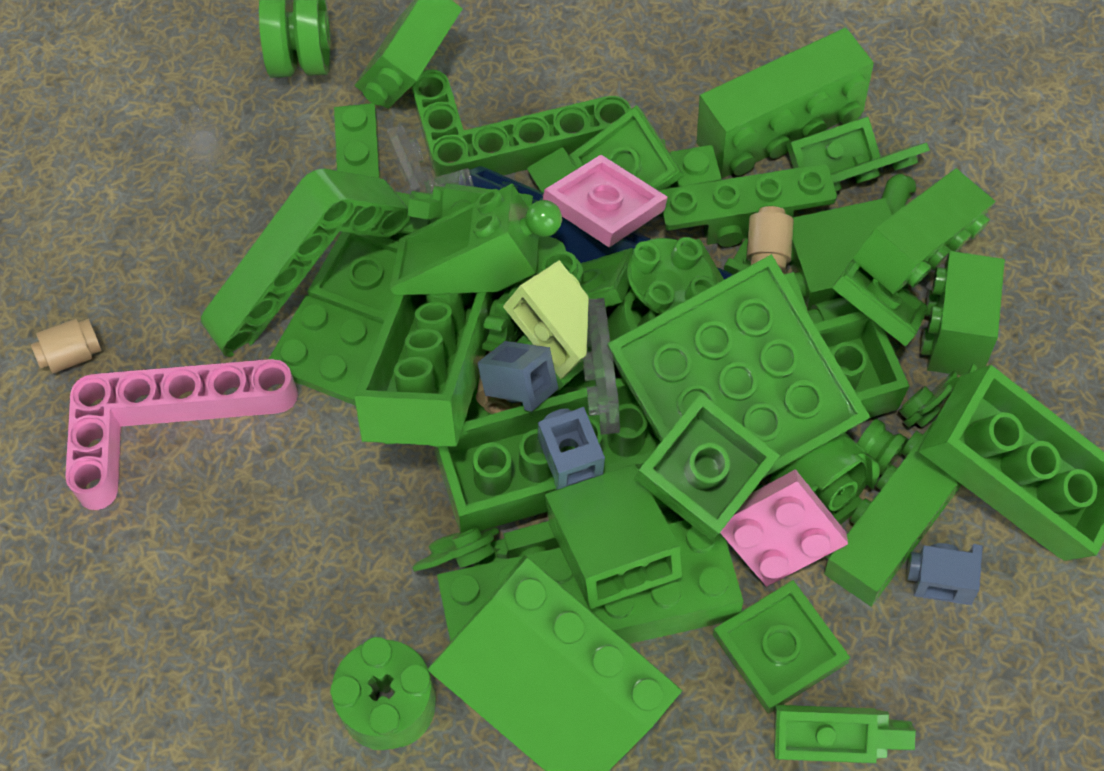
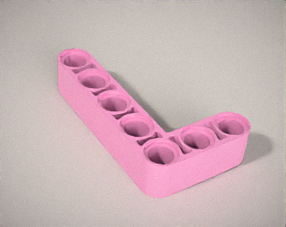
M268 359L91 374L80 378L73 385L70 393L65 476L67 485L82 506L87 509L99 510L107 507L114 501L118 492L120 432L122 426L285 412L293 407L298 397L297 387L290 368L280 360ZM283 384L278 390L267 391L272 385ZM230 388H238L232 394L223 395V393ZM193 391L187 398L178 399L183 393ZM148 395L143 401L135 403L136 399L140 396ZM103 398L99 404L91 406L94 401ZM102 438L97 445L88 447L95 439ZM100 479L99 483L96 486L90 489H85L88 483H90L93 480Z

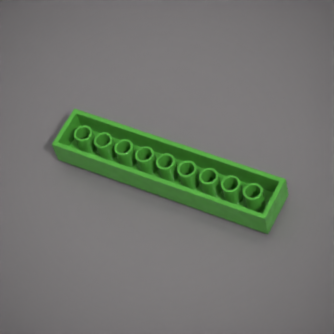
M861 311L815 323L814 325L858 395L870 418L898 410L909 389V383L885 330ZM624 378L548 398L533 411H526L524 406H519L466 421L463 424L457 447H434L459 532L462 533L475 527L482 531L547 512L545 494L557 489L554 484V477L538 440V422L543 421L548 414L556 410L569 409L573 411L582 407L585 408L605 456L603 474L632 464H636L639 470L661 442ZM565 446L560 449V452L574 449V447Z

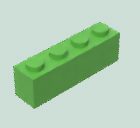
M955 168L878 225L858 250L853 260L893 295L907 283L914 288L931 269L935 271L936 267H939L947 259L949 251L958 252L969 238L974 239L986 227L990 219L985 214L996 201Z
M935 421L932 422L924 434L916 431L911 436L902 451L906 458L898 468L891 464L885 470L876 485L881 491L871 502L865 498L859 504L850 519V522L855 525L847 534L848 545L825 556L828 562L824 575L870 607L873 606L908 559L910 552H913L962 486L961 483L918 451Z

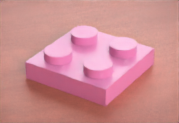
M599 155L544 189L543 200L551 201L559 207L562 217L608 247H611L665 211L668 198L602 155Z
M796 469L751 493L720 532L766 587L848 545L846 531Z

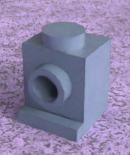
M504 341L478 362L485 396L506 399L512 403L523 402L524 410L533 411L559 389L550 347Z
M584 407L573 411L559 409L548 414L543 421L538 422V440L554 477V484L557 490L603 475L605 456ZM565 446L574 447V449L560 452V449Z
M937 543L931 546L924 545L920 553L910 552L906 578L907 580L915 581L914 596L972 605L980 589L983 545L973 544L969 552L959 551L954 545Z

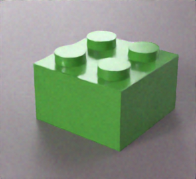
M949 251L944 268L936 267L932 290L928 291L926 300L928 310L925 316H929L928 328L924 329L920 354L928 355L927 371L947 374L955 371L957 375L962 376L971 368L973 363L977 366V370L986 367L998 339L1005 259Z
M700 393L641 466L634 480L712 541L723 530L781 455Z

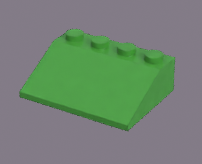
M526 555L519 560L427 669L545 771H609L654 726L682 692L672 680Z

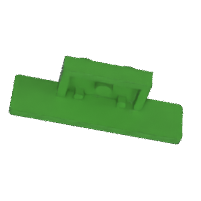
M869 116L786 143L793 168L827 164L835 191L842 189L839 181L853 176L855 183L870 180L880 176L878 170L880 167L892 164L894 170L919 163L918 154L930 151L926 142L880 156Z
M827 164L668 188L659 191L668 197L665 211L662 212L667 230L704 225L707 245L719 243V245L724 247L734 246L743 239L748 238L750 216L758 213L762 207L775 206L783 208L785 214L793 218L794 210L831 205L836 202L837 198Z

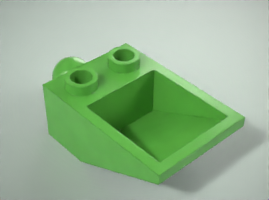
M513 184L500 190L491 189L483 193L476 202L400 238L390 290L394 295L477 293L502 290L536 274L539 236H551L558 231L562 223L561 211L555 203L548 200L536 201L528 207Z

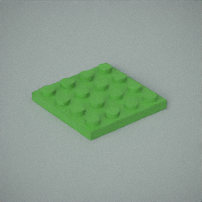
M772 254L607 343L606 346L660 442H662L699 394L702 393L781 455L763 479L870 418V415Z

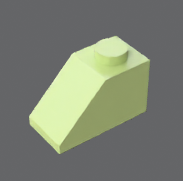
M559 260L521 284L503 307L533 345L550 347L555 373L560 379L567 376L587 355L589 296L581 288L576 277L570 274Z

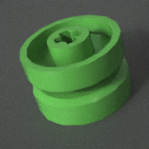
M259 0L261 47L265 67L270 78L291 77L297 68L298 60L300 67L307 76L327 75L330 70L331 32L326 0H293V2L292 0Z

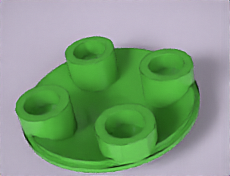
M683 237L679 240L655 238L639 242L628 260L627 277L633 292L642 303L660 314L716 285L713 270L702 255L700 243L690 237Z

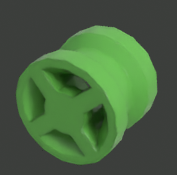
M876 418L865 430L857 444L878 463L880 468L879 475L882 476L885 470L900 457L909 439L902 434L893 435L886 430L885 423Z

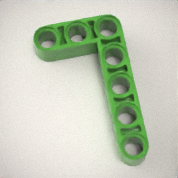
M434 69L425 70L412 85L416 112L434 175L437 181L444 186L446 183L460 185L464 171L479 166L501 175H507L527 170V167L561 147L570 155L631 110L629 103L622 97L605 96L463 130L450 83L444 73Z
M317 169L310 172L299 182L204 310L200 322L223 355L226 357L234 356L233 351L247 343L250 346L255 343L340 231L377 237H391L402 231L411 220V216H407L408 207L384 179L331 169Z

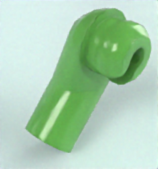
M897 174L886 182L882 198H886L892 215L906 205L907 199L911 198L910 192H916L915 180L910 176Z

